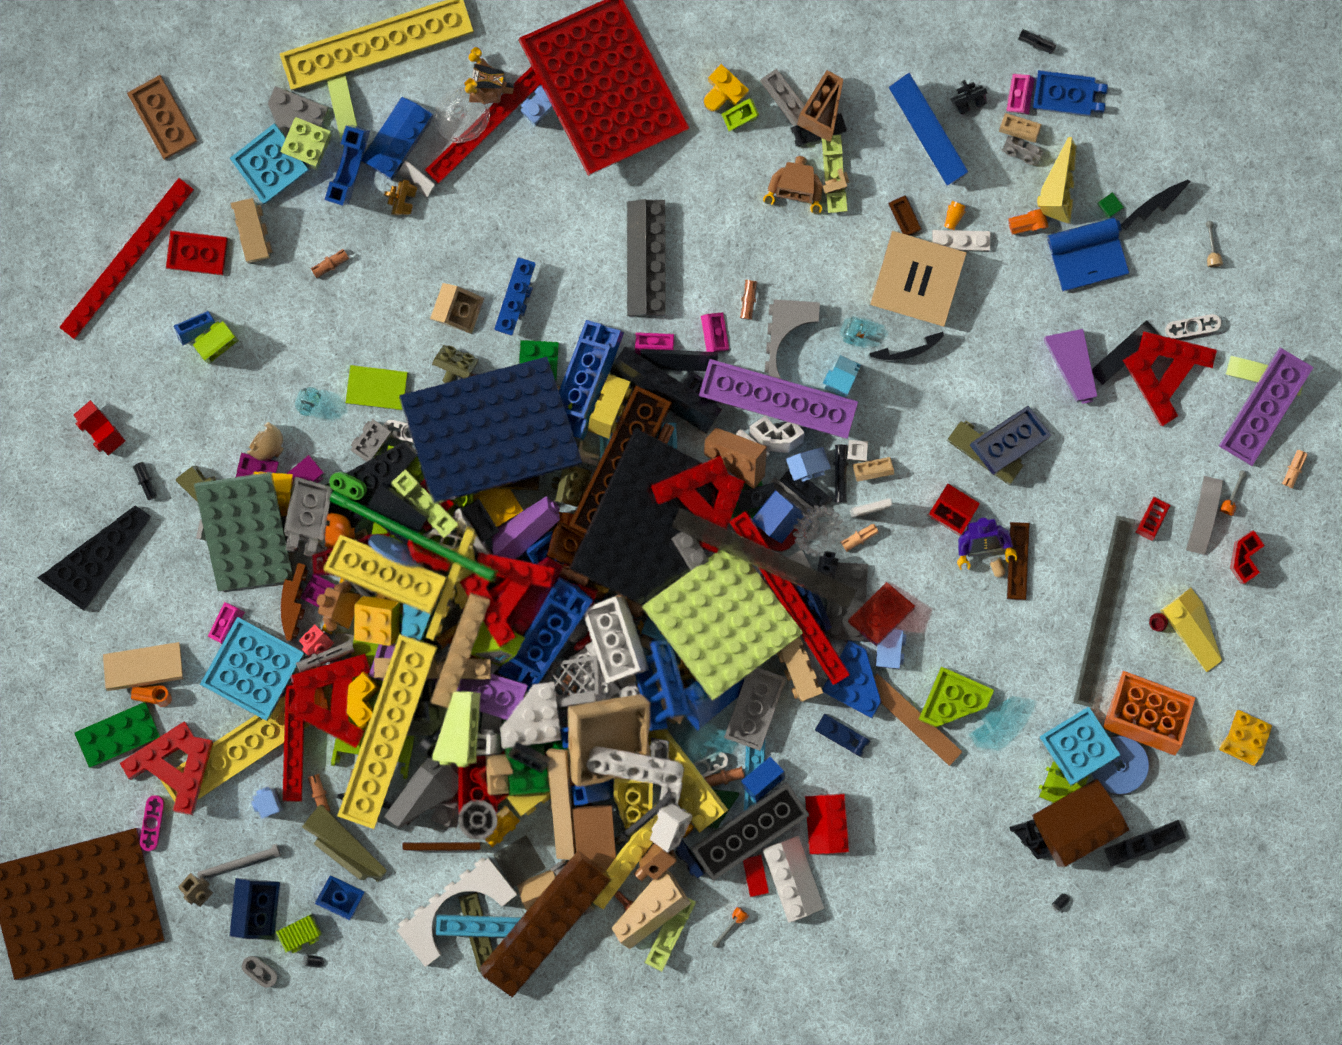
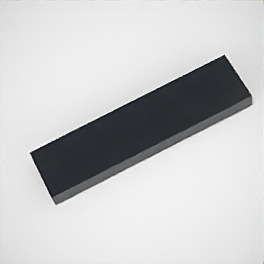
M641 349V357L660 369L706 371L710 359L718 361V352Z

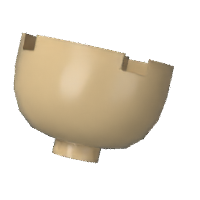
M270 422L264 425L267 427L264 432H258L249 446L251 450L247 451L249 455L260 461H268L274 456L279 457L284 449L281 447L283 443L281 431Z

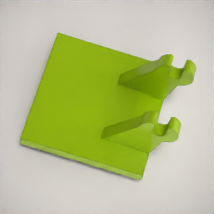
M1053 761L1051 767H1046L1048 775L1044 785H1039L1038 787L1041 789L1039 797L1055 802L1084 786L1089 776L1070 786L1057 764Z

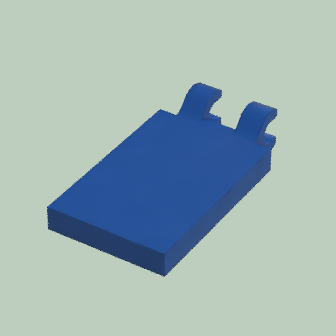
M1038 70L1033 109L1090 116L1091 111L1104 113L1105 103H1097L1095 98L1096 93L1107 94L1108 85L1095 83V77Z

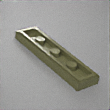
M477 892L458 897L463 915L484 916ZM469 936L477 968L481 972V965L493 952L490 937Z

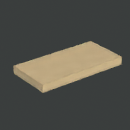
M179 642L103 654L106 691L183 679Z

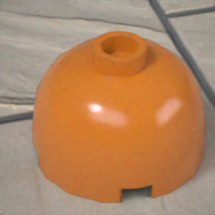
M328 513L327 520H329V525L326 526L325 531L326 550L335 547L340 535L354 540L355 528H351L350 520L341 514Z

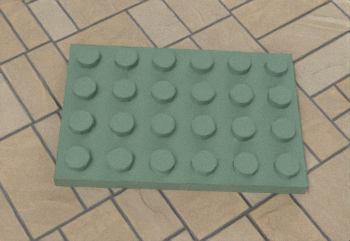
M272 472L195 483L194 488L218 591L284 582L285 579L293 580L294 574L289 551L285 550L287 541Z

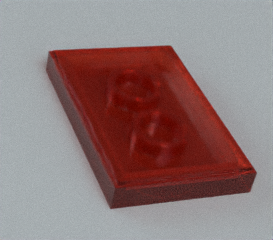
M886 582L848 619V623L877 647L915 609V605Z

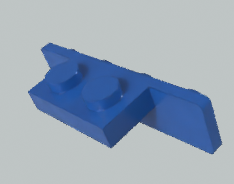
M520 257L517 258L494 328L495 331L512 336L520 315H525L527 305H524L526 297L530 298L533 287L530 286V281L536 266L535 262Z

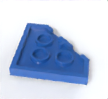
M848 640L840 655V659L850 675L834 685L828 678L822 688V692L873 719L882 701L876 686L867 650Z

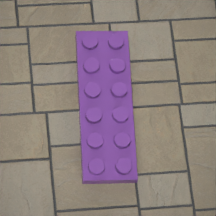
M1279 347L1218 446L1253 466L1314 367Z

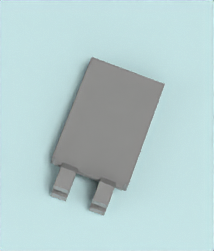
M298 477L293 480L284 530L285 536H288L285 550L293 552L294 548H297L298 540H303L307 542L304 555L311 557L315 554L317 545L324 538L332 493L330 486Z

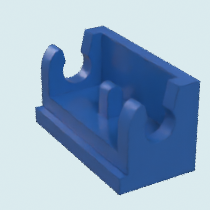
M769 757L741 780V783L744 785L743 788L757 802L785 779V773Z

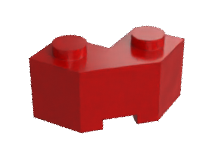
M91 400L73 414L77 420L75 423L82 432L86 430L95 441L93 445L100 453L104 451L109 456L126 441Z
M1254 530L1249 531L1234 542L1230 570L1240 584H1245L1260 573L1250 559V556L1265 545Z

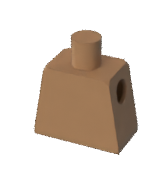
M653 842L640 859V868L634 873L635 876L641 881L648 875L653 879H657L677 861L674 850L667 853Z

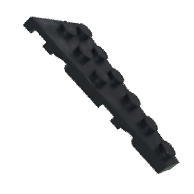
M406 440L347 472V474L364 482L367 488L366 495L363 498L353 501L368 507L379 485L384 482L391 487L393 485L391 482L418 457L416 449ZM337 479L336 483L340 485V481ZM353 488V492L356 494L357 490ZM330 501L328 513L344 515L350 520L351 528H355L364 518Z
M133 506L113 523L102 529L98 534L91 537L37 578L80 609L86 611L152 516L138 506Z

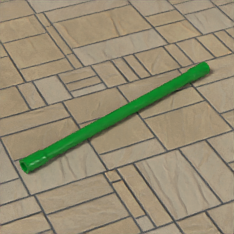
M333 491L330 496L331 502L347 508L475 572L478 576L490 582H493L497 576V571L483 564H478L351 500L337 491Z

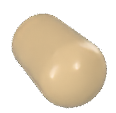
M998 556L990 559L994 576L997 578L1003 577L1005 570L1001 559H998Z

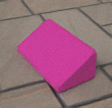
M1024 74L1012 75L1007 112L1029 115L1035 77Z
M724 313L702 315L701 321L706 351L721 352L729 350Z
M636 332L635 353L641 355V349L674 350V334Z
M224 602L208 637L223 644L236 618L242 619L245 611Z

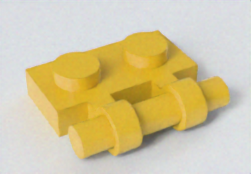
M506 806L496 814L497 825L495 830L484 839L492 848L497 843L500 844L503 841V837L509 831H513L520 822Z

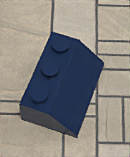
M235 878L229 936L242 939L274 940L280 882Z

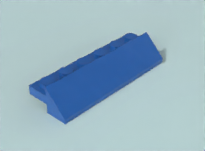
M907 73L888 88L945 184L948 186L952 183L953 185L960 178L967 175L968 170L911 74Z
M586 320L559 390L573 436L581 440L585 439L590 416L595 410V404L599 400L602 388L624 335V332ZM570 403H572L571 410L568 408V405H570Z
M559 577L536 618L522 635L525 639L517 655L500 666L498 673L513 681L528 685L527 692H529L533 684L540 682L593 602V599L576 583L573 585Z

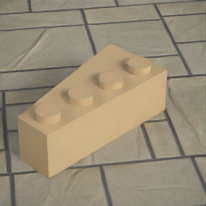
M799 636L777 652L780 663L784 662L787 669L784 670L787 680H792L794 685L791 688L794 698L804 701L823 692L817 683V677L813 668H811L810 660Z
M666 870L657 879L651 881L614 924L612 930L620 943L631 949L690 905L691 902L674 875Z

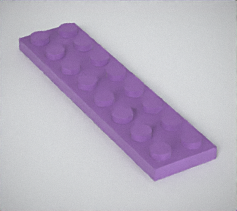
M712 359L709 360L699 393L700 397L845 439H848L858 401Z
M393 643L391 646L379 644L375 658H392L396 644ZM374 661L369 677L374 678ZM491 674V679H461L457 691L480 693L479 711L508 720L520 701L524 699L528 685ZM426 678V680H435V685L437 686L439 678Z

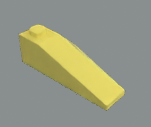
M1072 137L1067 138L1041 189V195L1037 198V205L1044 215L1064 223H1070L1073 199H1070L1069 189L1074 188L1073 175L1070 171L1075 170L1076 145Z
M1189 588L1160 610L1206 672L1222 661L1204 605L1192 588Z
M614 778V799L625 829L629 828L652 808L653 783Z

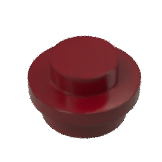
M1154 613L1149 619V625L1152 630L1162 632L1168 627V619L1162 613Z

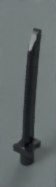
M671 791L629 828H624L614 838L615 842L620 844L623 841H629L635 832L642 828L658 814L662 807H665L670 802Z

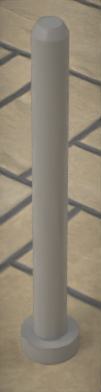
M274 844L271 849L199 871L197 876L198 878L209 877L271 856L277 858L281 856L278 844Z

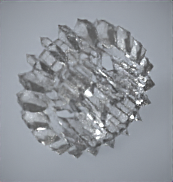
M814 505V509L807 507L808 513L802 512L803 518L796 519L799 524L793 525L798 530L793 533L797 537L795 542L800 544L798 546L799 549L804 550V553L807 555L811 553L813 557H816L817 554L823 557L824 551L831 552V548L837 550L836 543L842 544L839 537H845L840 532L845 529L841 525L843 520L838 518L839 513L834 512V509L831 507L828 509L825 505H822L821 508L818 505ZM827 517L830 521L821 523L817 518ZM819 527H820L821 530H820V533H819V535H818V534H817V532H818L817 530H818ZM817 539L821 544L811 545L808 541Z

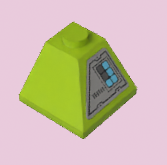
M482 621L470 654L481 659H490L491 663L502 666L517 655L525 638L514 632L517 638L500 648Z

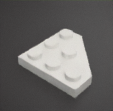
M554 682L533 684L527 695L520 701L511 716L500 728L502 748L512 747L516 741L523 745L561 740Z

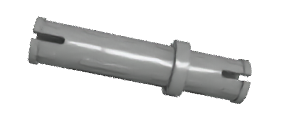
M349 640L317 655L314 653L312 657L297 662L296 665L299 672H304L321 667L320 665L352 653L354 649Z

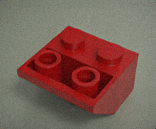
M947 483L927 516L958 536H961L980 503Z

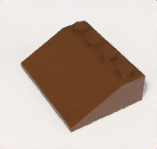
M1097 778L1031 815L1058 867H1067L1130 831L1122 813Z

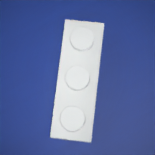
M933 230L932 242L960 251H990V231Z

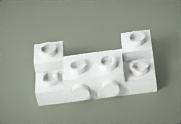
M593 641L585 645L583 650L570 657L569 660L597 656L591 648L594 645ZM591 661L586 667L590 673L594 669V661ZM574 664L573 668L578 672L580 667ZM601 668L602 695H606V700L640 694L634 682L622 690L618 688L615 682L606 683ZM583 672L579 680L584 684L588 675ZM593 680L587 686L590 691H595V682Z

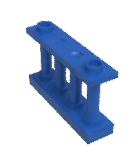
M668 640L654 641L650 644L653 653L650 656L645 655L649 670L635 675L640 694L650 703V731L667 729L665 719L669 716L680 717L690 714L673 648ZM653 662L656 663L658 671L655 674H653L651 664ZM658 680H660L663 689L658 692L656 686ZM665 698L667 709L663 711L661 700Z

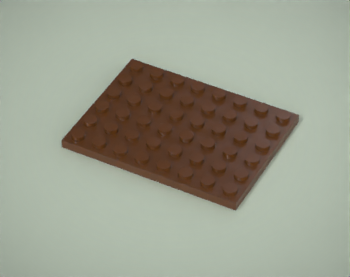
M137 828L0 863V926L14 980L165 940Z

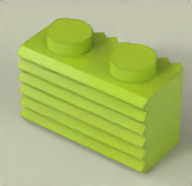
M313 914L276 931L285 952L291 951L292 954L301 950V945L306 942L311 945L319 941L318 936L322 935Z

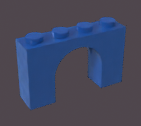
M354 125L345 126L340 143L344 145L341 162L334 180L329 182L325 196L326 201L342 206L350 203L370 130Z
M568 727L562 728L560 733L563 748L569 747ZM614 779L580 787L576 785L571 786L574 804L581 805L613 798Z

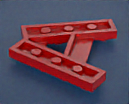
M1143 332L1139 350L1124 359L1123 362L1160 426H1164L1178 417L1169 399L1194 364L1213 368L1217 350ZM1160 355L1174 359L1158 381L1151 369V365Z
M718 456L651 485L658 504L678 497L705 526L699 545L704 549L717 553L745 481L729 475L722 457ZM711 482L719 490L713 508L695 488Z
M480 552L478 564H483L497 571V577L511 579L512 581L497 602L494 601L486 588L490 581L478 576L475 572L459 583L468 597L470 593L490 600L483 617V622L497 645L501 648L517 638L506 619L531 584L551 588L556 569Z
M358 655L291 675L296 695L287 712L347 745L356 748L365 730L348 722V686L352 683V678L359 676L362 672L370 673L366 655ZM333 684L331 708L328 711L314 703L315 689Z
M184 721L120 762V765L129 780L134 779L146 770L151 772L178 792L173 811L193 816L213 741L195 737L188 724ZM179 749L188 755L183 773L164 760Z

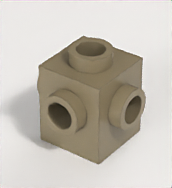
M192 873L178 886L185 895L183 898L189 904L195 903L199 907L213 894L209 888L210 883L203 877L199 879Z

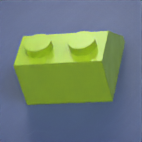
M224 321L214 323L210 327L211 331L207 334H200L193 344L202 359L208 364L239 341Z

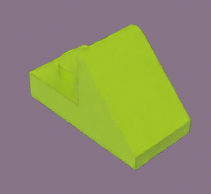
M752 98L721 114L728 131H733L748 122L756 121L759 117Z

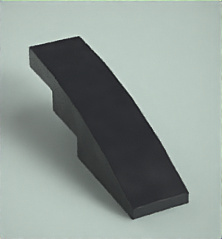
M1187 179L1153 196L1138 207L1121 226L1126 230L1138 216L1145 221L1156 208L1164 212L1191 181Z
M1175 820L1106 847L1104 851L1112 867L1158 850L1186 837L1179 820Z

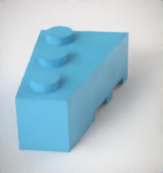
M840 355L833 371L829 370L823 381V384L826 385L824 389L846 398L861 365Z
M442 591L431 614L403 604L402 635L419 640L426 638Z

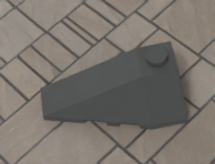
M428 758L419 767L386 813L385 819L397 828H401L417 819L426 810L436 808V805L440 802L452 799L458 793L457 773L450 765L439 764L440 761Z

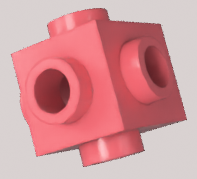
M315 624L299 640L304 646L302 650L309 657L314 653L317 655L327 651L334 644L330 637Z

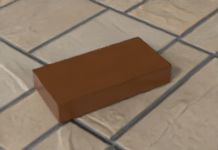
M906 195L888 203L902 234L910 236L922 230Z

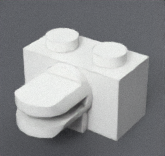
M673 803L667 807H662L658 812V819L652 827L653 832L650 838L651 841L667 853L679 846L692 820L691 813L687 812L684 808L680 809Z

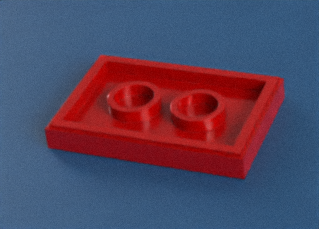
M170 230L166 269L223 276L228 237Z

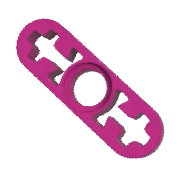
M159 795L150 796L146 801L140 837V846L145 851L154 850L158 846L164 810V800ZM155 798L160 803V806L156 807L155 813L159 812V816L155 814L148 815V811L153 812V805H150V802L154 801ZM150 817L155 818L158 822L154 829L147 826V820ZM145 830L149 832L156 831V835H151L154 845H150V848L144 843V840H147L149 837V833L145 834Z

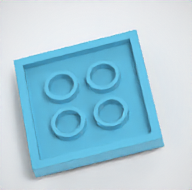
M275 123L230 157V160L263 204L268 203L310 170L305 162L281 153L286 137Z
M1090 707L1085 708L1040 736L1041 741L1070 786L1120 757L1118 750Z

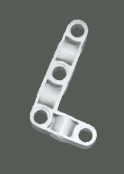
M603 747L591 749L587 762V767L590 771L640 782L660 784L662 789L659 800L671 791L670 802L665 807L672 803L677 806L684 767L679 762Z

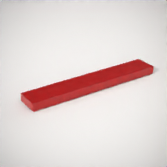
M286 685L282 801L302 802L305 721L287 712L296 695L293 685Z

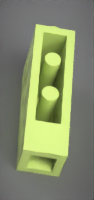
M467 691L453 693L432 760L440 761L439 764L451 765V762H455L460 767H468L469 763H476L480 693Z

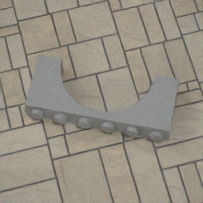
M774 299L773 304H769V315L772 316V323H768L767 334L771 335V342H767L766 354H770L769 361H765V373H768V376L781 379L776 365V354L781 341L789 332L799 326L818 323L820 302Z

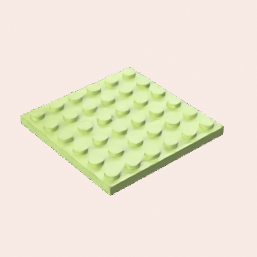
M731 541L709 557L707 563L697 566L642 606L712 700L803 634L802 630L734 541Z

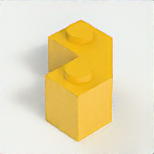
M363 672L348 686L347 714L360 728L366 729L374 710L367 701L381 687L372 677H369V674Z

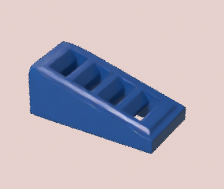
M206 311L174 325V329L179 341L184 346L215 323V320L210 312Z

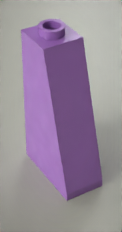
M1083 329L1045 336L1044 342L1076 402L1081 401L1082 404L1093 402V398L1097 397Z
M546 496L497 527L499 532L492 536L494 555L515 560L560 520L558 504L555 501L552 502Z

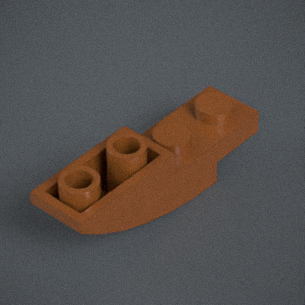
M300 563L297 565L293 581L285 579L281 596L283 631L286 640L291 642L293 638L296 639L300 628L297 627L299 620L303 619L305 609H302L303 605L296 603V601L301 599L300 597L303 593L301 584L302 581L307 580L309 570L306 569L307 565Z

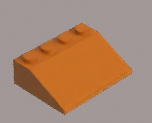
M1123 671L1108 709L1103 729L1175 756L1183 744L1195 697Z

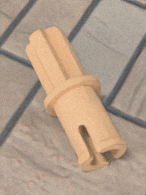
M1297 450L1291 465H1288L1289 469L1282 482L1283 485L1294 488L1293 486L1299 473H1302L1301 469L1307 458L1306 452Z
M871 524L859 532L855 531V534L841 541L846 552L861 543L863 545L864 541L878 534V529L874 524Z

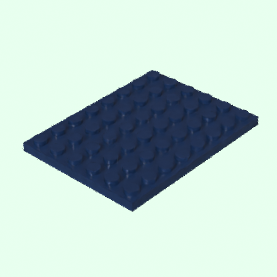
M547 357L399 395L433 505L582 464Z

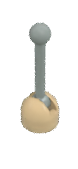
M1207 221L1206 227L1209 231L1212 252L1207 257V266H1222V257L1215 252L1212 231L1213 222Z

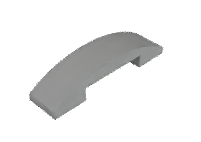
M1207 476L1203 477L1200 497L1186 551L1205 555L1218 509L1223 480Z

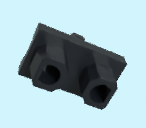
M963 80L961 81L962 87L956 89L957 94L960 95L950 98L960 114H965L970 111L968 102L973 99L977 107L987 104L985 96L987 90L982 85L976 87L974 82L967 84Z
M824 551V555H820L815 584L821 583L823 586L828 584L834 587L839 560L835 558L836 553Z

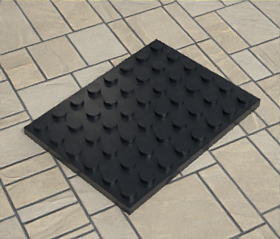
M634 429L569 569L641 606L691 571L671 538L686 528H690L699 543L705 526L678 497L658 504L651 485L702 464V462L639 429ZM711 482L695 488L713 508L719 490Z

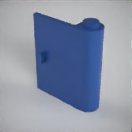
M1110 218L1047 235L1062 292L1129 274L1119 240V232L1122 231L1119 220L1116 221L1115 218Z

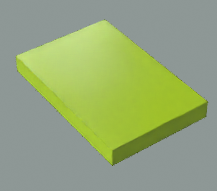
M350 365L345 403L403 410L399 395L405 394L408 372Z

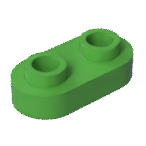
M337 472L330 477L329 483L334 491L352 500H359L366 495L367 488L361 480L345 472ZM337 479L340 481V485L336 483ZM353 488L357 490L356 494L353 492Z

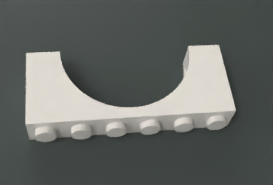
M482 857L474 864L476 866L475 869L471 872L467 869L459 876L461 878L460 881L456 884L452 881L444 888L446 892L441 896L437 893L429 899L430 904L424 908L422 905L413 912L415 916L412 919L405 918L398 924L400 928L397 932L425 967L441 955L434 940L433 922L438 908L447 898L459 892L475 891L490 896L502 907L517 895V892L490 858L485 860Z

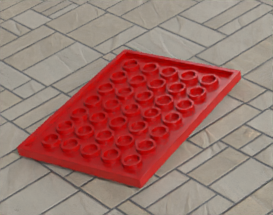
M602 0L518 39L588 176L689 129L624 0Z

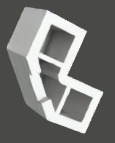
M764 416L750 426L749 436L757 443L767 446V451L789 453L803 443L805 432L798 425L789 422L777 429Z

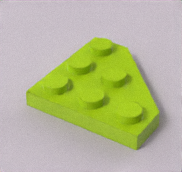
M941 666L918 720L936 728L986 709L994 689Z

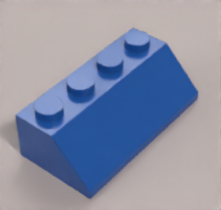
M401 97L364 153L362 162L393 181L402 164L433 120V114L418 104Z
M744 678L714 700H712L698 680L684 691L690 714L686 717L697 731L739 697Z

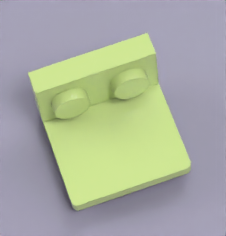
M295 117L282 146L281 153L310 165V168L318 170L331 139V131Z

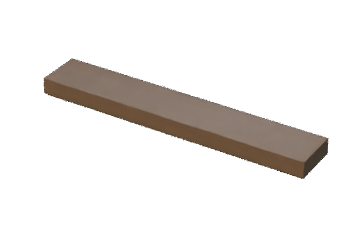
M877 673L874 677L882 701L881 704L950 766L962 751L940 730L919 721L921 713Z

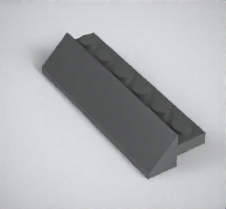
M641 199L627 201V316L665 315V200Z

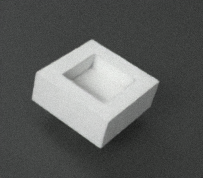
M849 440L847 459L867 461L868 441Z

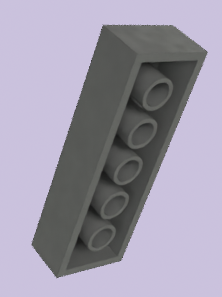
M785 782L691 846V850L714 881L808 817L809 814L789 784Z

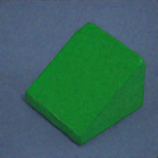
M1113 192L1097 203L1108 219L1124 208Z

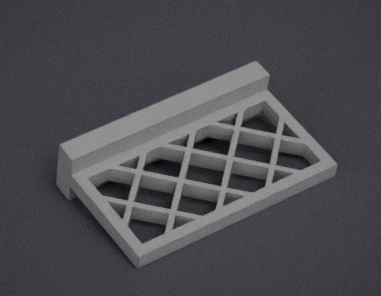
M598 656L552 662L547 670L549 672L548 675L538 683H547L552 676L557 680L554 685L557 710L568 709L569 706L606 700V695H602L601 665ZM591 661H594V669L590 673L586 667ZM574 664L580 667L576 675L570 671ZM559 666L564 669L560 678L555 674ZM583 672L588 675L584 684L579 680ZM569 674L573 679L567 686L563 680ZM592 680L595 682V691H590L587 688ZM576 682L581 686L577 694L571 690ZM560 685L565 689L561 696L556 693Z

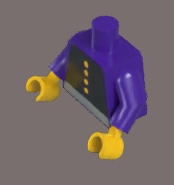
M980 518L977 522L969 523L967 530L958 539V555L960 558L957 560V565L959 569L962 570L961 566L966 563L967 569H970L971 565L966 555L970 557L1004 551V549H1006V562L1009 563L1008 556L1013 555L1016 561L1017 555L1016 551L1011 548L1013 544L1009 531L1002 525H997L995 519Z

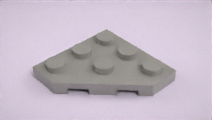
M276 86L268 102L274 120L285 137H287L295 117L321 127L329 109L324 105Z

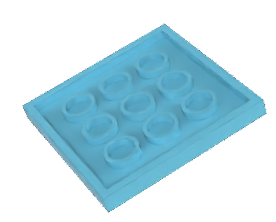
M237 617L200 685L268 722L286 689V685L291 680L290 676L294 675L297 669L296 663L303 659L305 653Z

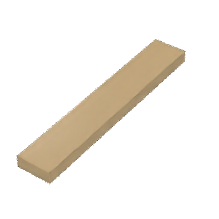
M549 749L547 757L551 758L548 764L556 858L570 860L576 853L568 752L567 750Z

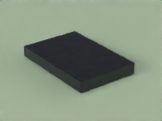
M384 482L379 485L367 507L419 534L429 518L427 513ZM381 526L407 545L409 539Z

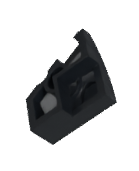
M435 680L425 681L413 716L415 721H432L440 718L438 705L431 703L436 688Z
M1033 819L1009 827L1010 831L1020 838L1022 844L1031 850V853L1037 860L1052 856L1040 831L1039 833L1035 831L1034 826L1036 824Z

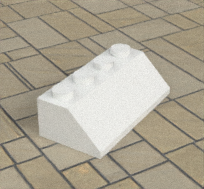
M617 596L590 606L585 612L584 617L606 683L628 678L649 670L626 597Z
M799 836L762 848L788 922L798 920L824 909Z

